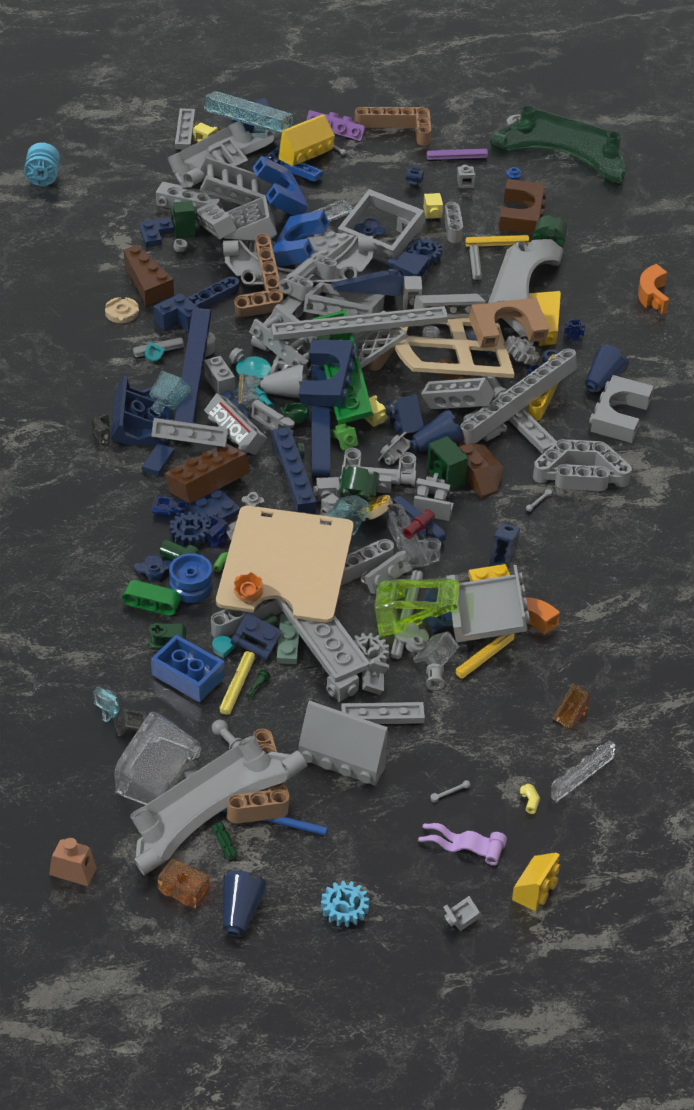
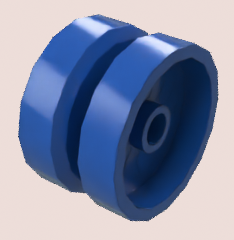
M187 553L178 556L171 562L169 567L170 589L176 590L181 594L182 602L196 603L203 601L212 592V565L207 558L196 553Z

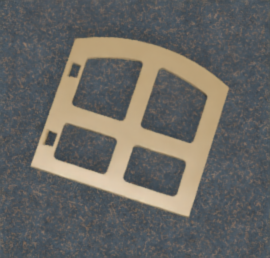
M469 317L448 318L447 323H440L449 325L452 339L408 336L394 346L400 359L414 372L514 378V371L508 351L505 349V341L498 320L495 323L500 337L497 346L480 348L478 341L466 338L463 326H472ZM409 326L400 327L407 334ZM393 334L392 338H396L400 334ZM410 346L455 349L459 364L423 362L417 357ZM470 350L496 352L500 367L474 365Z

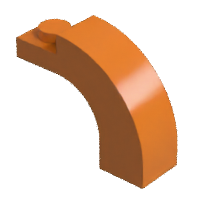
M658 264L648 267L642 273L639 282L638 298L645 308L652 306L658 312L664 314L668 310L669 298L661 293L658 288L665 286L667 271Z
M522 597L527 600L528 609L524 610L529 612L530 623L527 624L534 626L544 635L558 626L560 612L542 600Z

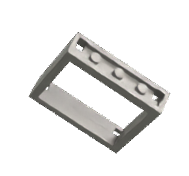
M369 189L338 227V232L355 235V237L366 236L351 229L369 206L410 221L392 246L373 238V254L380 255L385 259L390 257L397 259L426 222L424 210Z
M320 282L305 295L303 312L327 315L346 310L348 316L381 313L384 307L385 295L333 290L331 284ZM321 293H326V297L321 296Z

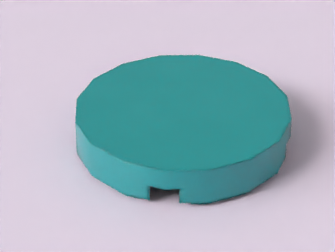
M247 357L238 362L236 375L240 379V375L243 374L242 381L245 383L254 382L259 384L264 376L270 374L271 366L263 358Z

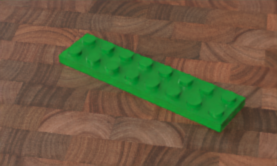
M343 310L323 315L320 317L313 318V320L343 317L348 315L347 311ZM352 333L317 336L318 340H353L354 342ZM358 356L354 359L355 368L354 372H351L348 399L345 400L343 407H334L338 425L373 416ZM324 365L327 379L333 377L339 370L336 366Z

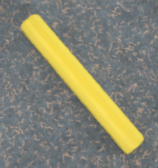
M246 651L220 706L221 714L229 715L255 659L253 652Z

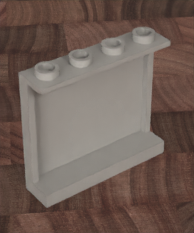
M514 565V575L456 584L455 575L447 576L456 642L527 631L526 623H530L529 612L524 611L528 609L526 598H522L526 595L524 585H520L523 584L522 572L517 571V565Z

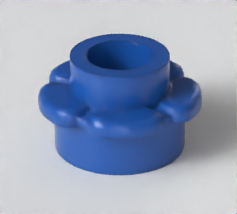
M512 167L506 172L508 179L520 180L522 172L518 168Z

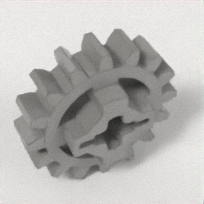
M509 336L504 343L505 349L509 350L508 353L518 362L535 365L540 358L539 352L535 351L536 348L525 338L520 339L519 337Z
M362 633L361 637L354 636L353 641L369 662L371 660H379L386 663L387 659H389V645H385L386 640H380L379 635L372 637V633L369 636H365Z

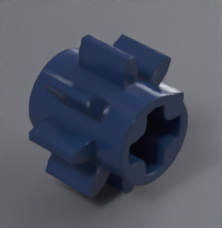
M412 165V169H407L406 180L409 181L410 185L417 186L418 183L423 181L424 171H420L421 168L419 166Z

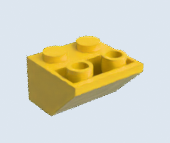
M550 853L534 856L515 884L512 900L534 911L537 910L540 904L544 905L549 895L548 891L550 889L553 890L558 882L556 875L561 867L558 864L560 854Z

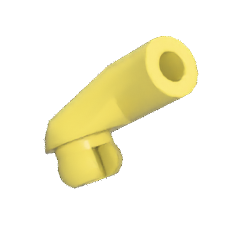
M523 785L520 788V793L523 797H528L529 799L526 811L530 814H535L540 796L533 785Z

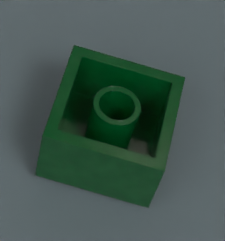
M448 436L429 443L427 471L431 476L434 477L435 473H439V479L445 480V484L450 485V491L464 486L467 476V455Z

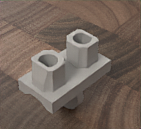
M435 473L434 477L427 476L426 480L417 479V496L428 498V494L435 495L434 499L445 501L446 498L450 497V485L445 484V480L439 479V473Z

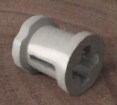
M430 664L427 666L426 674L428 679L426 686L428 689L435 691L444 687V680L442 679L444 667L442 665Z

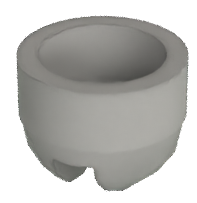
M176 239L173 248L177 253H183L186 250L187 242L183 239Z

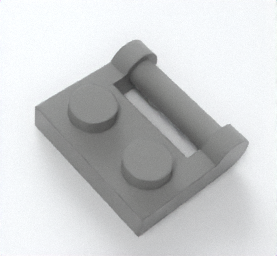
M231 137L207 148L209 154H212L218 161L226 163L217 151L220 150L230 165L241 167L248 162L246 156Z

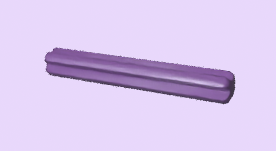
M487 149L427 151V160L488 157Z

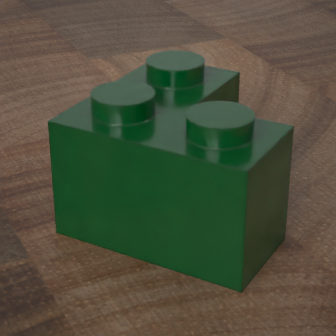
M192 201L174 202L173 206H171V220L176 239L195 237V230H198V223L195 220V217H198L197 207L193 206Z

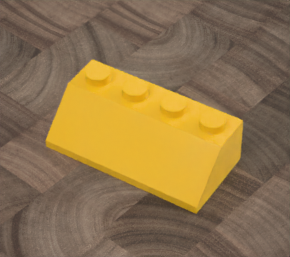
M322 114L282 130L278 159L291 166H295L333 150L335 135L326 116Z

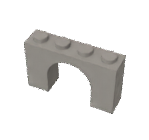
M613 375L611 380L607 381L605 385V392L601 393L600 403L597 402L595 406V414H591L589 424H592L591 432L632 443L637 433L639 419L618 413L611 407L624 404L647 410L654 386Z

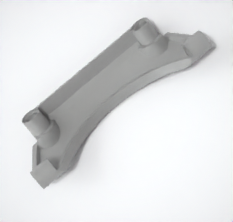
M240 120L179 153L169 156L167 159L182 188L192 187L203 181L207 175L206 172L200 171L205 157L215 159L207 151L209 146L231 137L243 154L246 155L280 139L284 128L280 124H276L267 129L265 133H249V131L246 132ZM217 150L221 157L224 159V161L228 164L229 161L226 159V157L222 154L220 150Z
M356 236L347 249L334 258L337 262V267L333 280H324L314 274H311L307 279H310L313 283H332L348 279L345 277L347 271H352L354 273L353 277H357V273L363 272L373 259V236ZM241 240L223 241L225 263L236 276H241L242 283L247 287L264 285L258 257ZM277 267L280 281L286 279V276L293 271V269ZM247 274L253 275V280L251 282H246L244 280V277Z
M552 239L532 240L528 246L523 241H519L506 251L488 303L529 298V281L534 268L540 264L558 266L563 256V248ZM503 318L520 335V339L525 338L528 340L523 326L518 321L511 318Z
M249 736L144 807L134 811L130 817L141 836H143L137 840L136 858H134V862L141 873L145 876L166 862L192 832L211 817L227 808L230 796L258 792L287 781L308 766L304 757L298 750L290 755L272 751L266 754L261 749L256 738Z

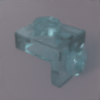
M98 686L93 691L94 703L102 708L103 721L108 722L119 712L118 697L111 691Z

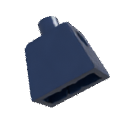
M404 252L399 259L390 257L388 267L394 268L403 276L402 282H404V276H421L422 280L429 271L430 257Z
M505 523L500 525L494 535L490 565L506 564L507 569L509 568L518 545L519 527ZM502 549L506 550L505 554L501 553Z

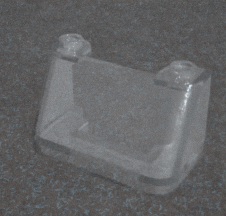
M153 711L150 712L115 767L116 794L147 805L171 789L172 782L187 759L192 761L194 758L199 757L201 753L199 741L161 714Z

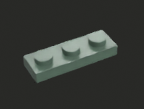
M281 614L279 629L282 632L278 638L277 663L297 664L299 633L287 616Z

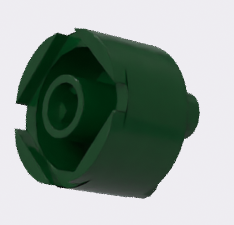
M552 215L543 216L538 219L535 225L532 240L552 239L563 248L567 235V225L559 217L554 218Z
M350 466L348 469L343 467L339 491L345 494L344 497L355 499L358 496L363 497V500L373 501L374 497H376L380 474L373 471V474H370L368 469Z

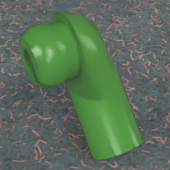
M228 552L222 553L213 565L214 571H222Z

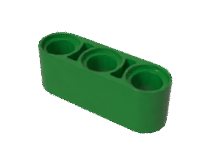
M137 580L130 581L122 595V601L129 606L169 616L175 614L182 599L181 594L176 590Z

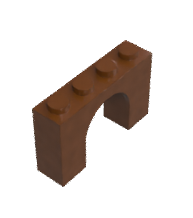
M507 179L504 201L522 203L530 208L514 209L502 207L499 230L534 233L538 219L543 217L547 195V190H544L545 183Z

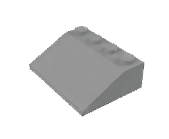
M266 196L227 211L230 216L234 217L237 230L225 236V239L255 240L256 236L261 233L269 235L270 239L277 235L274 215Z
M309 701L299 741V752L307 763H312L324 769L332 770L344 776L376 786L385 769L388 727Z

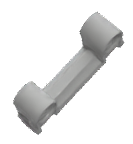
M314 253L289 273L286 279H282L279 282V288L283 293L305 301V295L313 288V282L307 278L314 274L324 280H333L337 262L319 253Z
M349 448L345 451L342 471L343 467L348 469L350 466L368 469L370 474H373V471L380 475L392 476L391 484H410L412 487H415L416 456L410 452L402 453L399 459V469L397 470L361 467L360 450Z

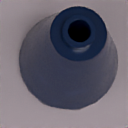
M608 344L599 347L585 380L586 388L589 391L599 392L605 387L607 381L611 380L613 375L619 376L626 371L629 361L626 355L623 357L620 354V349Z
M444 411L412 436L411 444L415 451H428L429 443L446 436L452 442H455L456 445L462 443L463 435L458 423L455 424L452 420L455 417L451 411Z
M229 871L227 876L224 874L222 880L223 929L227 931L228 935L233 937H239L240 934L246 932L267 887V883L262 877L257 875V879L250 877L251 873L246 871Z

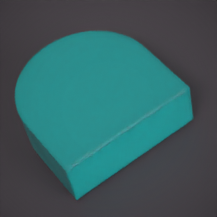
M149 342L144 353L146 360L151 363L158 362L165 349Z
M218 636L212 642L214 653L222 658H225L236 646L230 644L232 639L227 636Z

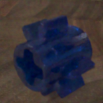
M571 319L569 323L565 322L564 334H567L569 339L577 340L580 336H584L585 324H582L581 320Z

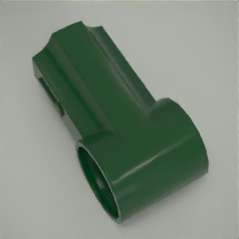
M166 539L159 549L160 555L171 560L187 553L201 555L199 550L192 545L184 547Z

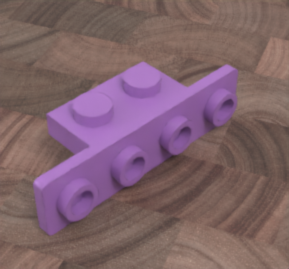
M309 110L307 120L320 116L322 113ZM330 112L329 114H323L326 116L334 134L362 141L365 131L364 125L357 124L348 116L338 117V113Z

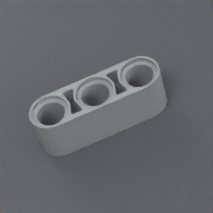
M448 202L445 205L444 215L447 239L451 243H459L462 241L463 233L460 206L458 203Z

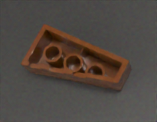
M138 244L124 250V266L130 278L133 279L145 307L174 295V279Z

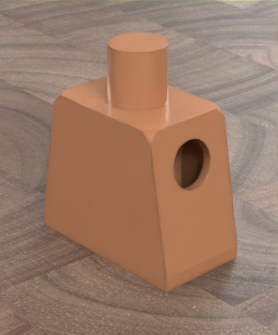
M74 838L60 840L52 855L49 875L89 886L97 870L91 849L88 846L78 844Z

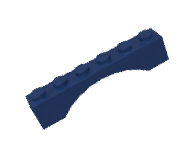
M290 427L272 430V447L276 458L279 459L285 471L294 511L316 515V499Z

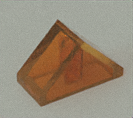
M572 683L553 719L571 729L588 712L590 693Z

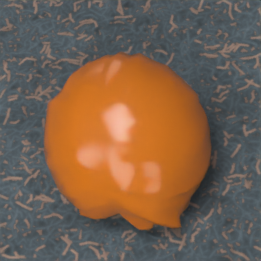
M252 572L236 576L233 591L241 601L251 603L257 601L262 596L264 586L261 577Z

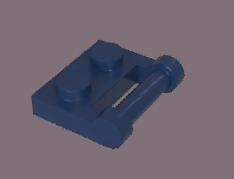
M246 613L230 644L234 646L239 645L260 656V659L266 662L282 630ZM242 634L266 646L265 650L241 638Z

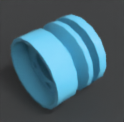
M36 143L28 149L24 173L28 181L35 185L47 186L56 180L60 163L58 150L47 143Z

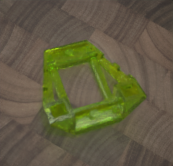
M396 579L378 583L374 607L380 637L406 630L405 626L412 623L419 625L423 623L422 619L431 615L438 617L457 609L460 590L459 581L452 579ZM406 588H438L437 602L397 601V599L405 597ZM396 608L428 610L400 619Z

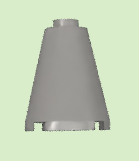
M299 364L264 376L260 382L261 390H264L266 394L299 398L298 393L301 381L308 380L307 376H309L307 365Z

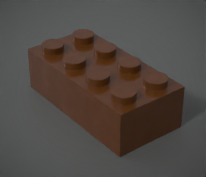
M226 444L225 447L217 446L210 451L203 452L202 455L187 460L186 463L180 466L173 467L165 473L169 492L190 504L249 474L250 470L246 453Z

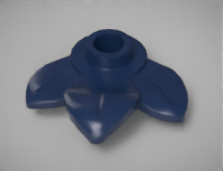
M374 217L367 218L364 222L357 221L354 225L355 231L366 236H373V238L383 235L386 231V227L379 226L378 220Z
M152 554L145 558V562L135 563L134 568L138 573L145 574L149 580L157 581L163 578L164 572L169 570L172 561H163L161 556Z

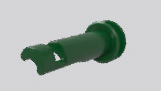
M260 669L257 673L258 678L246 694L248 699L253 697L256 690L265 681H269L271 675L267 670Z

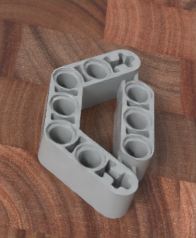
M562 439L552 445L535 461L533 479L539 483L555 480V485L560 489L604 491L607 489L608 483H614L619 487L628 486L632 467L604 442Z

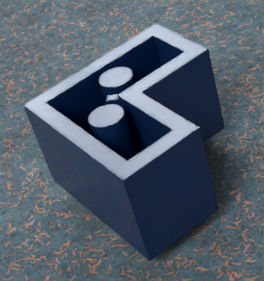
M180 293L153 306L154 322L164 331L179 324L189 333L193 308L198 307Z
M417 394L386 402V413L390 416V419H396L394 426L399 435H402L404 432L407 434L420 431L424 427Z

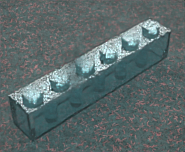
M218 91L205 96L204 111L282 134V130L292 127L293 114Z

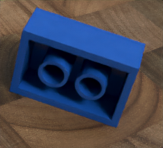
M175 635L151 658L153 676L198 702H201L225 678L223 660L178 635Z

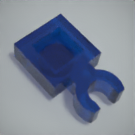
M156 495L152 513L171 516L172 512L181 516V513L185 514L187 502L183 500L175 502L174 497Z

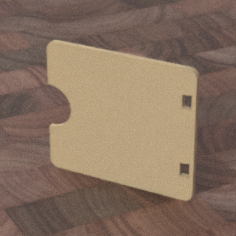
M243 506L237 518L216 596V605L224 609L254 613L255 608L261 602L275 598L284 600L291 606L293 618L324 623L331 622L334 618L353 533V522L343 518ZM262 513L271 514L273 516L272 518L262 516ZM320 521L331 523V526L320 524ZM250 572L261 577L264 586L262 596L257 601L251 603L241 601L233 591L236 576L249 574Z

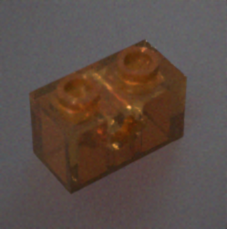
M172 858L158 876V890L166 896L178 899L184 905L197 908L210 890V876Z

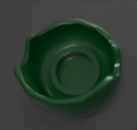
M301 403L286 404L284 409L281 407V413L284 417H289L295 422L294 425H298L307 419L309 409L307 406H302Z

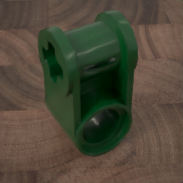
M154 623L148 629L150 634L148 644L152 649L159 650L175 635L186 640V627L178 623Z

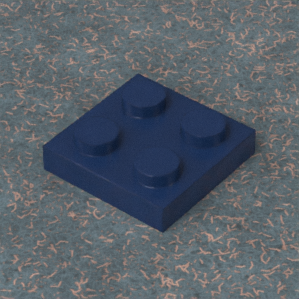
M220 488L190 504L188 503V508L194 514L198 512L199 517L204 515L205 520H209L211 529L239 515L240 507Z

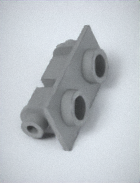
M406 432L401 436L397 434L391 440L390 446L388 444L384 446L380 451L382 455L378 461L383 458L386 464H394L400 458V454L410 449L411 441L404 438Z

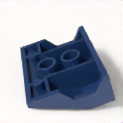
M124 375L115 390L110 439L126 445L161 444L168 446L170 439L152 437L151 435L154 418L171 420L173 394L154 386L145 390L133 387L129 383L128 376Z

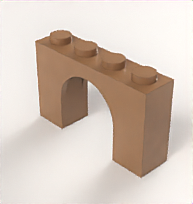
M537 298L472 305L468 316L480 348L497 346L500 333L495 321L500 318H511L518 321L523 326L529 342L546 340L549 331Z

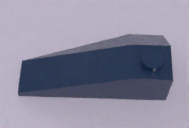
M389 269L388 271H380L332 282L331 286L333 290L400 296L403 276L398 270Z

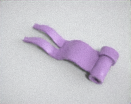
M439 823L423 824V828L438 830L451 842L438 835L419 837L418 839L419 842L434 841L449 852H457L461 849L471 850L478 855L486 857L485 861L490 865L498 864L501 851L505 848L507 837L500 832L491 833L490 838H486L474 831L455 834Z

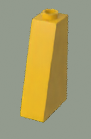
M560 291L529 294V298H537L549 327L546 340L538 341L539 346L556 344Z

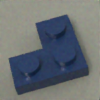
M171 218L139 222V229L146 247L162 245L160 234L174 232Z

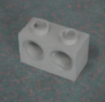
M217 356L204 360L205 378L215 393L221 394L227 391L233 393V390H235V376L222 357Z

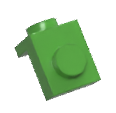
M340 424L335 426V429L330 430L331 437L339 440L342 450L358 445L355 428L346 424Z

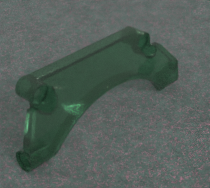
M523 106L521 108L520 120L513 122L498 133L493 132L490 139V145L505 150L544 148L571 154L591 165L600 174L602 179L621 184L626 175L623 155L618 152L621 142V134L619 132L546 112L531 106Z

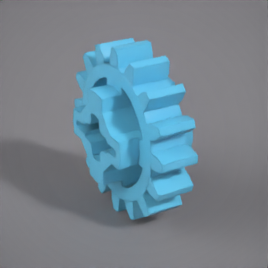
M342 881L340 886L337 883H333V889L330 887L326 888V893L322 894L321 909H323L324 917L329 916L330 923L336 920L337 926L344 922L345 926L349 927V922L357 925L358 919L364 920L365 914H368L369 898H367V891L361 892V885L354 887L352 881L349 885Z

